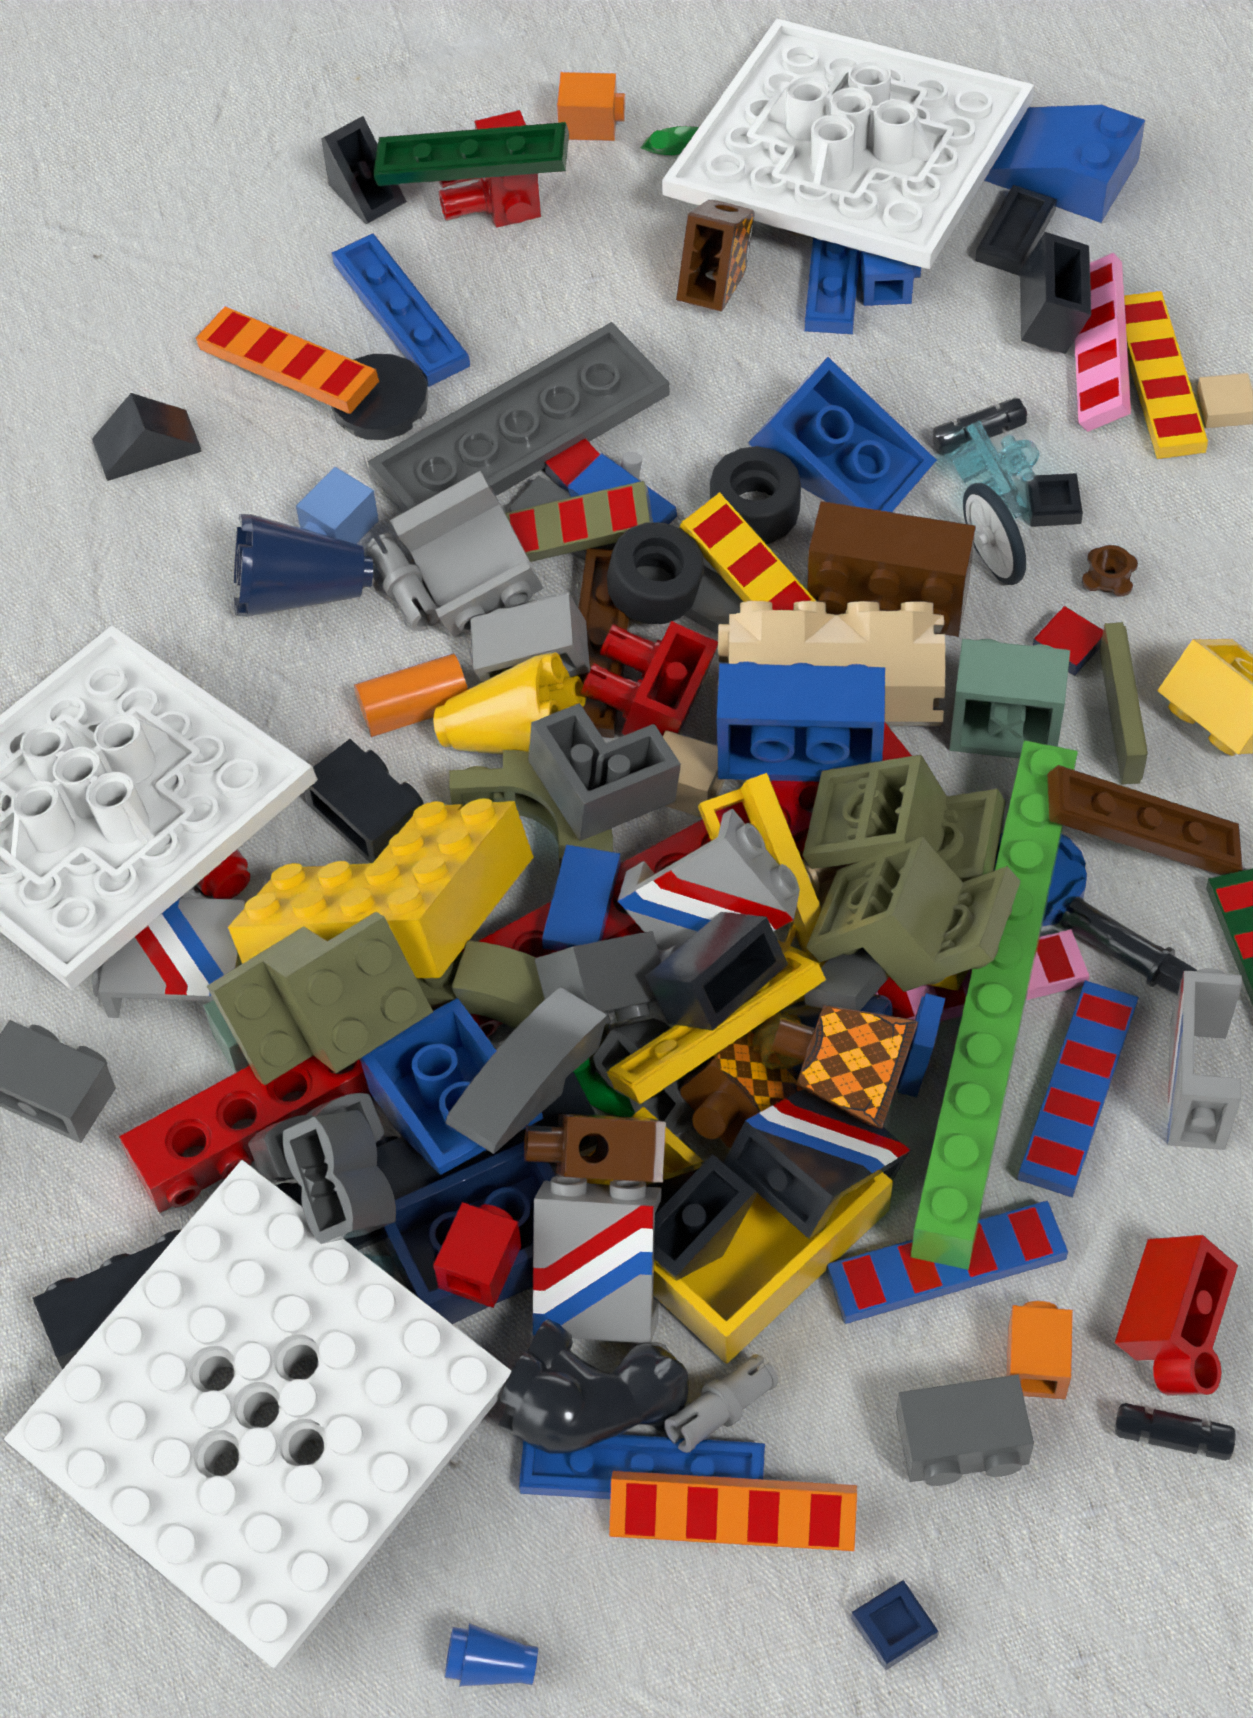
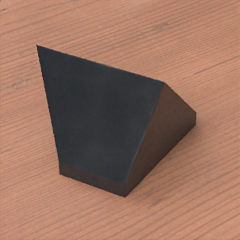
M713 1154L706 1161L664 1174L663 1182H645L646 1187L661 1188V1201L655 1212L654 1262L677 1281L721 1258L756 1198V1190Z

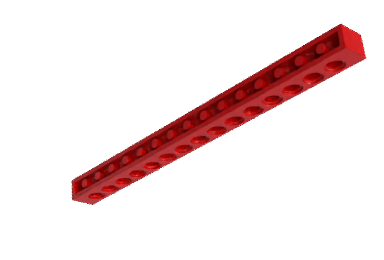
M885 722L882 761L912 756ZM771 781L800 857L805 859L803 852L812 813L806 811V809L814 808L819 782ZM742 802L715 812L720 826L723 814L731 809L737 813L745 824H750ZM703 819L621 863L602 941L644 933L630 915L621 913L624 908L618 902L626 871L644 861L656 874L711 842ZM551 902L477 942L511 948L536 958L558 952L543 949L542 937ZM469 1013L487 1038L497 1030L498 1026L503 1024L485 1016ZM311 1056L266 1085L257 1080L249 1065L122 1134L119 1138L129 1163L160 1214L171 1207L178 1208L191 1203L199 1196L203 1189L221 1179H226L241 1160L251 1166L255 1160L248 1143L266 1127L292 1117L307 1115L317 1106L345 1095L363 1093L369 1094L372 1097V1094L370 1093L360 1059L350 1064L354 1066L351 1071L344 1074L331 1073L332 1069L315 1056ZM299 1091L305 1093L296 1101H282V1098L291 1092ZM239 1120H255L252 1125L245 1129L232 1128ZM190 1147H205L201 1153L194 1157L181 1156Z

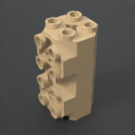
M747 601L740 603V613L729 614V624H719L718 626L719 662L737 664L750 661L757 664L770 665L809 663L814 666L862 664L868 667H885V722L888 726H941L943 723L944 710H933V707H939V698H945V634H934L941 632L944 626V615L933 614V603L905 602L901 603V610L879 611V603L850 602L847 603L846 614L834 615L826 613V603L795 602L794 610H772L771 602Z

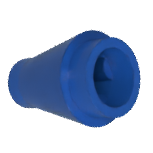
M469 1623L468 1629L452 1627L444 1678L459 1680V1687L515 1683L533 1685L538 1647L522 1644Z

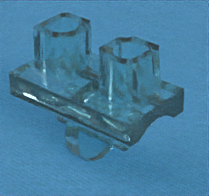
M980 420L966 427L972 440L949 454L963 482L966 483L989 470L992 477L981 483L991 487L1002 498L1007 507L1010 508L1015 519L1029 512L1011 477L1019 476L1022 482L1030 481L1034 477L1035 473L1032 467L1040 457L1035 443L1027 439L1016 441L1013 435H1007L1000 442L1003 449L998 454Z

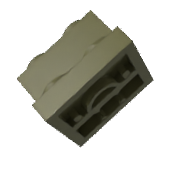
M922 755L824 770L820 777L803 857L811 869L851 864L923 837L962 882H966L994 871L1006 802L998 789L947 796Z
M921 837L837 870L806 948L819 962H823L842 954L851 955L863 947L903 992L926 984L934 985L946 977L971 968L980 969L994 960L998 953V946L1008 917L1012 912V905L1021 881L1006 866L962 882L930 844Z
M374 912L329 941H325L303 926L207 985L211 996L257 1080L263 1085L270 1083L311 1056H315L335 1073H338L433 1013L385 917L378 912Z

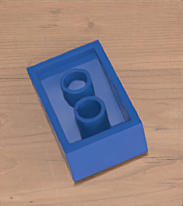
M1102 104L1028 107L984 181L1008 190L1011 189L1012 185H1016L1057 199L1056 207L1102 223L1139 161L1145 120Z
M829 357L803 380L748 442L752 447L759 446L774 449L788 457L798 469L801 487L825 502L887 512L895 510L937 461L934 456Z
M458 998L434 1010L430 1015L360 1058L370 1093L396 1131L440 1175L487 1150L446 1124L447 1115L487 1061L497 1051ZM542 1112L527 1125H532L543 1119Z

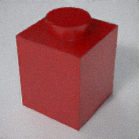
M462 1202L434 1263L438 1288L494 1308L521 1248L518 1222L513 1220L506 1211L496 1206L484 1204L478 1208Z

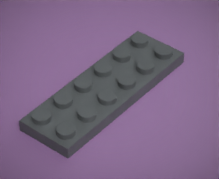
M610 322L368 461L369 472L403 513L478 471L482 472L497 496L544 469L545 461L586 438L590 442L669 396V381L617 326Z

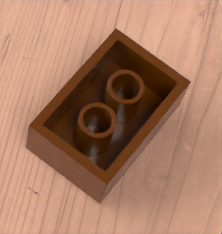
M820 501L809 547L807 591L817 602L826 603L827 614L834 615L846 614L847 603L877 602L879 603V611L901 610V603L905 602L933 603V614L944 615V626L941 632L934 634L959 637L970 584L976 526Z

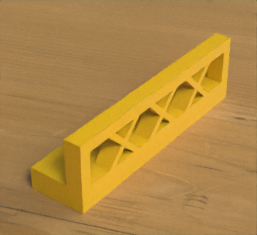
M767 773L746 780L742 787L737 790L699 803L698 809L711 841L718 837L720 823L715 811L739 802L743 803L750 824L761 834L766 850L779 865L784 864L793 872L799 885L800 891L794 920L790 922L791 926L784 942L777 940L783 954L791 950L819 963L822 968L828 960L819 962L806 948L822 909ZM795 935L801 950L790 946ZM804 995L787 1007L805 1001Z

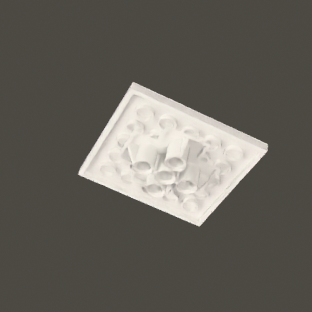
M776 18L663 178L662 192L664 196L690 204L701 205L710 199L752 209L755 213L754 221L905 262L909 265L930 269L1033 101L1034 84Z
M110 626L0 715V932L68 988L73 990L317 781V777L313 767L120 630Z
M241 1160L13 1427L4 1440L277 1672H280L499 1400L511 1370L344 1239L320 1244L309 1229L303 1207ZM307 1356L318 1358V1366L309 1378L303 1380L292 1378L293 1368L301 1358ZM233 1367L234 1376L231 1383L225 1389L210 1391V1379L213 1374L221 1368ZM267 1403H277L279 1411L275 1421L263 1428L254 1427L253 1420L256 1411ZM313 1439L324 1441V1451L317 1461L308 1465L299 1464L298 1452L302 1445ZM238 1450L239 1461L236 1468L227 1475L216 1476L214 1466L217 1458L226 1451Z

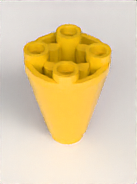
M556 652L532 657L448 699L445 705L438 706L434 711L433 717L437 739L443 747H453L458 751L503 755V750L529 752L531 722L579 703L584 707L586 696L580 694L583 687L582 680L578 676H569L559 654Z

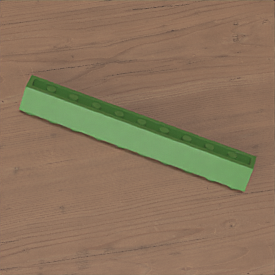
M1025 740L1023 743L995 870L1008 866L1021 882L1012 905V912L1008 917L998 946L997 955L986 966L980 969H972L914 1227L912 1258L969 1270L1064 826L1049 821L1047 774L1057 765L1075 770L1077 750Z

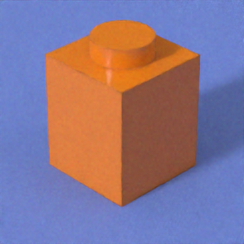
M560 72L557 102L558 123L566 122L569 130V140L615 141L616 121H625L626 109L625 93H617L616 73Z
M1031 1301L1023 1306L1012 1305L1008 1325L1006 1376L1019 1374L1023 1396L1066 1399L1071 1381L1073 1310L1058 1309L1055 1304L1046 1301Z

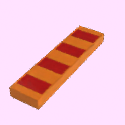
M226 306L196 337L200 350L349 414L354 411L379 382L376 369Z
M613 1471L611 1477L609 1537L855 1551L857 1485Z

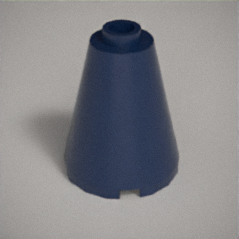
M239 514L241 527H237L234 558V583L240 586L239 598L234 597L236 616L248 617L361 597L363 587L372 586L373 557L364 556L363 546L254 514Z

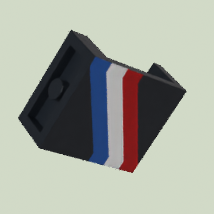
M802 1089L747 1119L723 1163L810 1239L824 1229L843 1196L880 1175L882 1172L893 1181L911 1150L884 1127L882 1129L871 1127Z

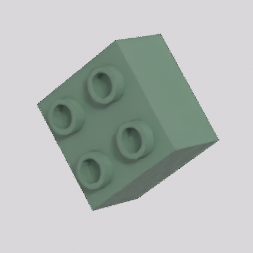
M962 639L949 751L1020 759L1024 740L1058 747L1065 707L1070 650L1055 649L1042 644L1028 646L1000 643L993 639Z

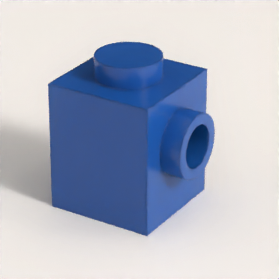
M860 250V272L864 306L912 304L914 278H921V267Z

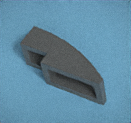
M562 987L556 989L511 1033L491 1056L447 1115L446 1124L494 1154L562 1095L566 1077L599 1049L607 1015Z

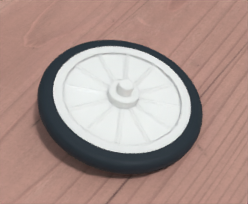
M983 483L971 484L963 496V514L966 524L976 526L974 548L1000 582L1006 585H1015L1024 578L1027 565L1025 548L1018 526L1005 502L991 487Z

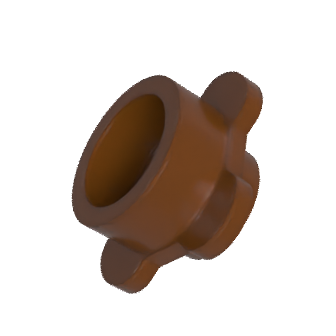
M1105 545L1092 549L1087 556V561L1090 564L1089 571L1082 576L1083 586L1090 591L1100 589L1104 592H1113L1119 597L1130 594L1133 588V583L1130 581L1131 573L1136 571L1138 567V561L1135 556L1116 545Z

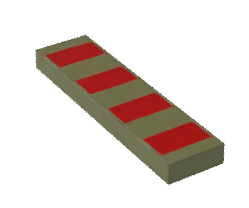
M644 481L505 513L530 562L616 543L618 538L631 527L646 522H653L649 491Z

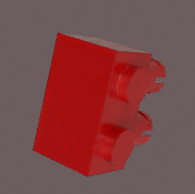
M521 110L474 121L475 129L526 125ZM538 174L474 178L475 180L478 179V182L439 191L440 205L446 221L486 211L488 215L491 214L495 227L498 228L541 217ZM473 179L439 181L442 188Z
M673 621L670 622L662 641L658 639L656 643L634 635L613 624L604 641L600 655L619 661L642 672L641 677L643 680L638 679L635 682L623 678L593 663L580 694L594 700L596 699L623 712L622 717L626 718L621 733L623 735L630 734L652 724H655L662 736L666 730L680 734L707 676L718 647V641Z

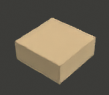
M1248 373L1199 377L1197 394L1205 428L1253 424V390Z

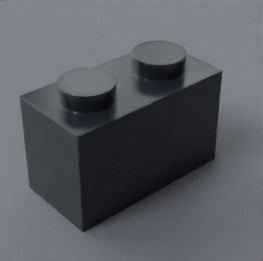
M1044 232L1020 271L1021 341L1063 354L1067 353L1091 316L1089 245Z
M348 739L313 767L317 781L305 790L308 806L369 863H373L389 845L390 839L398 834L411 819L414 811L424 805L419 793L409 783L403 782L399 784L389 774L387 766L374 751L367 750L364 752L351 739Z
M720 912L646 975V979L668 1024L713 1031L783 970L788 963L767 917Z

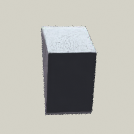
M364 116L321 138L329 186L365 224L374 221L407 202L398 184L378 186L374 177L378 144Z
M134 393L128 395L92 438L107 481L202 452L187 410Z

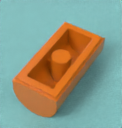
M454 653L354 684L355 695L371 737L433 718L434 711L438 706L445 705L448 699L468 690L461 666Z

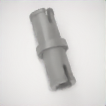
M384 533L378 535L387 553L384 554L374 538L367 544L365 550L368 556L373 557V563L384 579V591L389 598L396 599L414 631L428 629L419 611H424L432 626L436 624L439 617L435 611L438 607L434 604L422 584L423 574L416 565L409 563L393 534Z
M755 1354L723 1380L714 1379L704 1385L701 1389L700 1397L665 1421V1430L672 1443L675 1444L684 1436L685 1440L679 1444L678 1449L688 1453L722 1425L729 1427L738 1422L743 1416V1409L768 1390H772L777 1386L778 1378L772 1365L768 1362L758 1371L757 1367L764 1363V1357Z

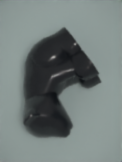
M547 1319L535 1334L528 1351L520 1356L510 1373L500 1402L506 1404L505 1412L498 1425L500 1429L516 1435L531 1446L549 1454L580 1451L618 1436L639 1424L650 1425L658 1431L666 1432L665 1421L685 1408L689 1391L688 1372L665 1344L645 1342L634 1346L611 1373H606L586 1363L571 1352L573 1344L572 1335L559 1323Z

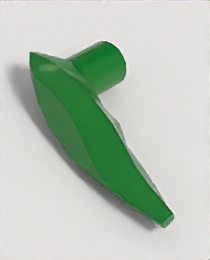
M676 126L657 130L645 140L640 148L659 155H680L699 127Z
M589 1058L573 1071L592 1106L615 1116L632 1117L636 1113L629 1097L618 1093L610 1087L603 1077L593 1070Z

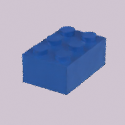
M750 661L737 664L719 663L717 702L718 779L749 780L767 773L769 780L820 782L821 773L824 770L882 761L885 723V667H868L862 664L814 666L809 663L770 665L757 664Z

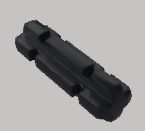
M1014 397L999 403V409H996V406L993 405L957 419L958 424L956 425L949 421L936 426L933 429L932 437L934 445L940 454L945 455L961 449V443L967 447L1002 434V428L1006 427L1007 431L1021 427L1027 423L1028 414L1026 407L1019 398Z
M1129 1403L1121 1404L1117 1412L1115 1434L1123 1439L1139 1442L1140 1437L1148 1438V1444L1192 1454H1197L1198 1450H1203L1206 1453V1457L1224 1461L1230 1460L1236 1441L1235 1429L1226 1424L1211 1421L1210 1426L1202 1425V1419L1154 1409L1153 1414L1145 1412V1407Z

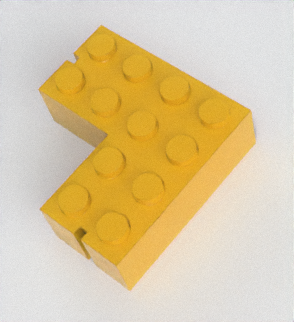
M483 798L471 801L464 806L463 804L444 805L440 801L429 802L414 811L411 819L398 834L390 839L389 845L373 863L349 864L346 861H336L325 866L303 867L299 863H291L276 869L271 874V879L257 895L245 903V908L232 921L228 929L243 964L303 926L325 941H329L374 912H378L385 917L416 979L441 978L465 947L467 941L476 933L534 857L515 801L492 802L490 799Z
M644 1106L632 1116L657 1119ZM665 1127L663 1175L703 1162L698 1155ZM882 1172L880 1175L843 1196L824 1229L810 1239L757 1193L756 1198L721 1258L677 1281L654 1262L653 1296L724 1363L728 1364L827 1270L829 1263L838 1260L890 1210L893 1181ZM586 1178L589 1184L610 1185V1182L613 1181Z

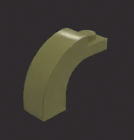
M503 750V768L490 769L484 766H472L465 770H449V790L452 805L463 804L464 806L471 801L483 798L490 799L492 802L515 801L519 816L528 817L539 822L554 836L558 844L559 868L561 867L566 844L614 852L612 828L579 841L529 763V752Z
M467 941L464 952L458 954L441 978L417 979L432 1010H436L458 998L469 1013L497 1020L513 1029H516L545 1000L535 963L536 957L511 948L484 942ZM611 1023L604 1026L600 1046L606 1039ZM596 1052L589 1057L591 1066L594 1071H596L597 1068L593 1059Z

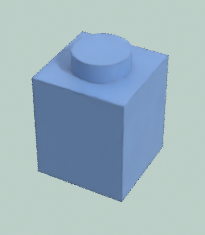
M334 467L296 505L300 528L357 544L379 521L374 490L337 467Z

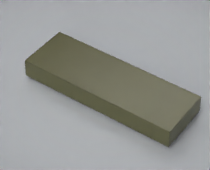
M1123 622L1105 623L1099 654L1121 785L1140 784L1144 775L1148 751L1127 630Z

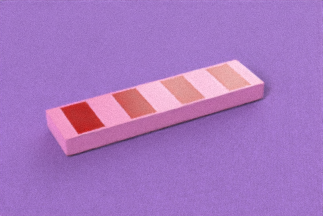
M1114 252L1090 263L1091 316L1075 339L1078 421L1087 432L1131 414L1122 261Z
M1072 929L1039 938L1026 1000L1082 987L1085 980L1089 981V973ZM973 968L967 973L958 991L923 985L903 992L893 979L889 977L875 994L889 998L892 1003L893 1016L915 1020L921 997H925L926 993L945 998L940 1021L961 1017Z

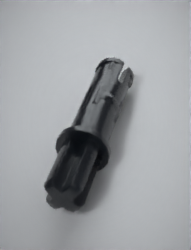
M1079 896L1069 906L1075 914L1090 923L1084 922L1068 911H1065L1061 919L1060 927L1068 930L1072 929L1074 934L1147 978L1146 984L1150 987L1158 984L1177 996L1183 972L1197 971L1191 965L1174 956L1175 949L1172 947L1164 949L1088 904Z

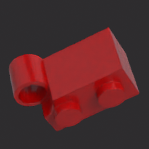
M1204 1235L1147 1240L1114 1342L1136 1361L1154 1360L1153 1376L1156 1386L1167 1396L1209 1395L1217 1390L1221 1382V1363L1218 1355L1213 1350V1346L1238 1265Z

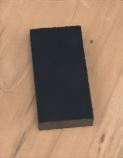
M1012 185L976 250L975 261L1020 276L1021 269L1056 211L1057 199Z

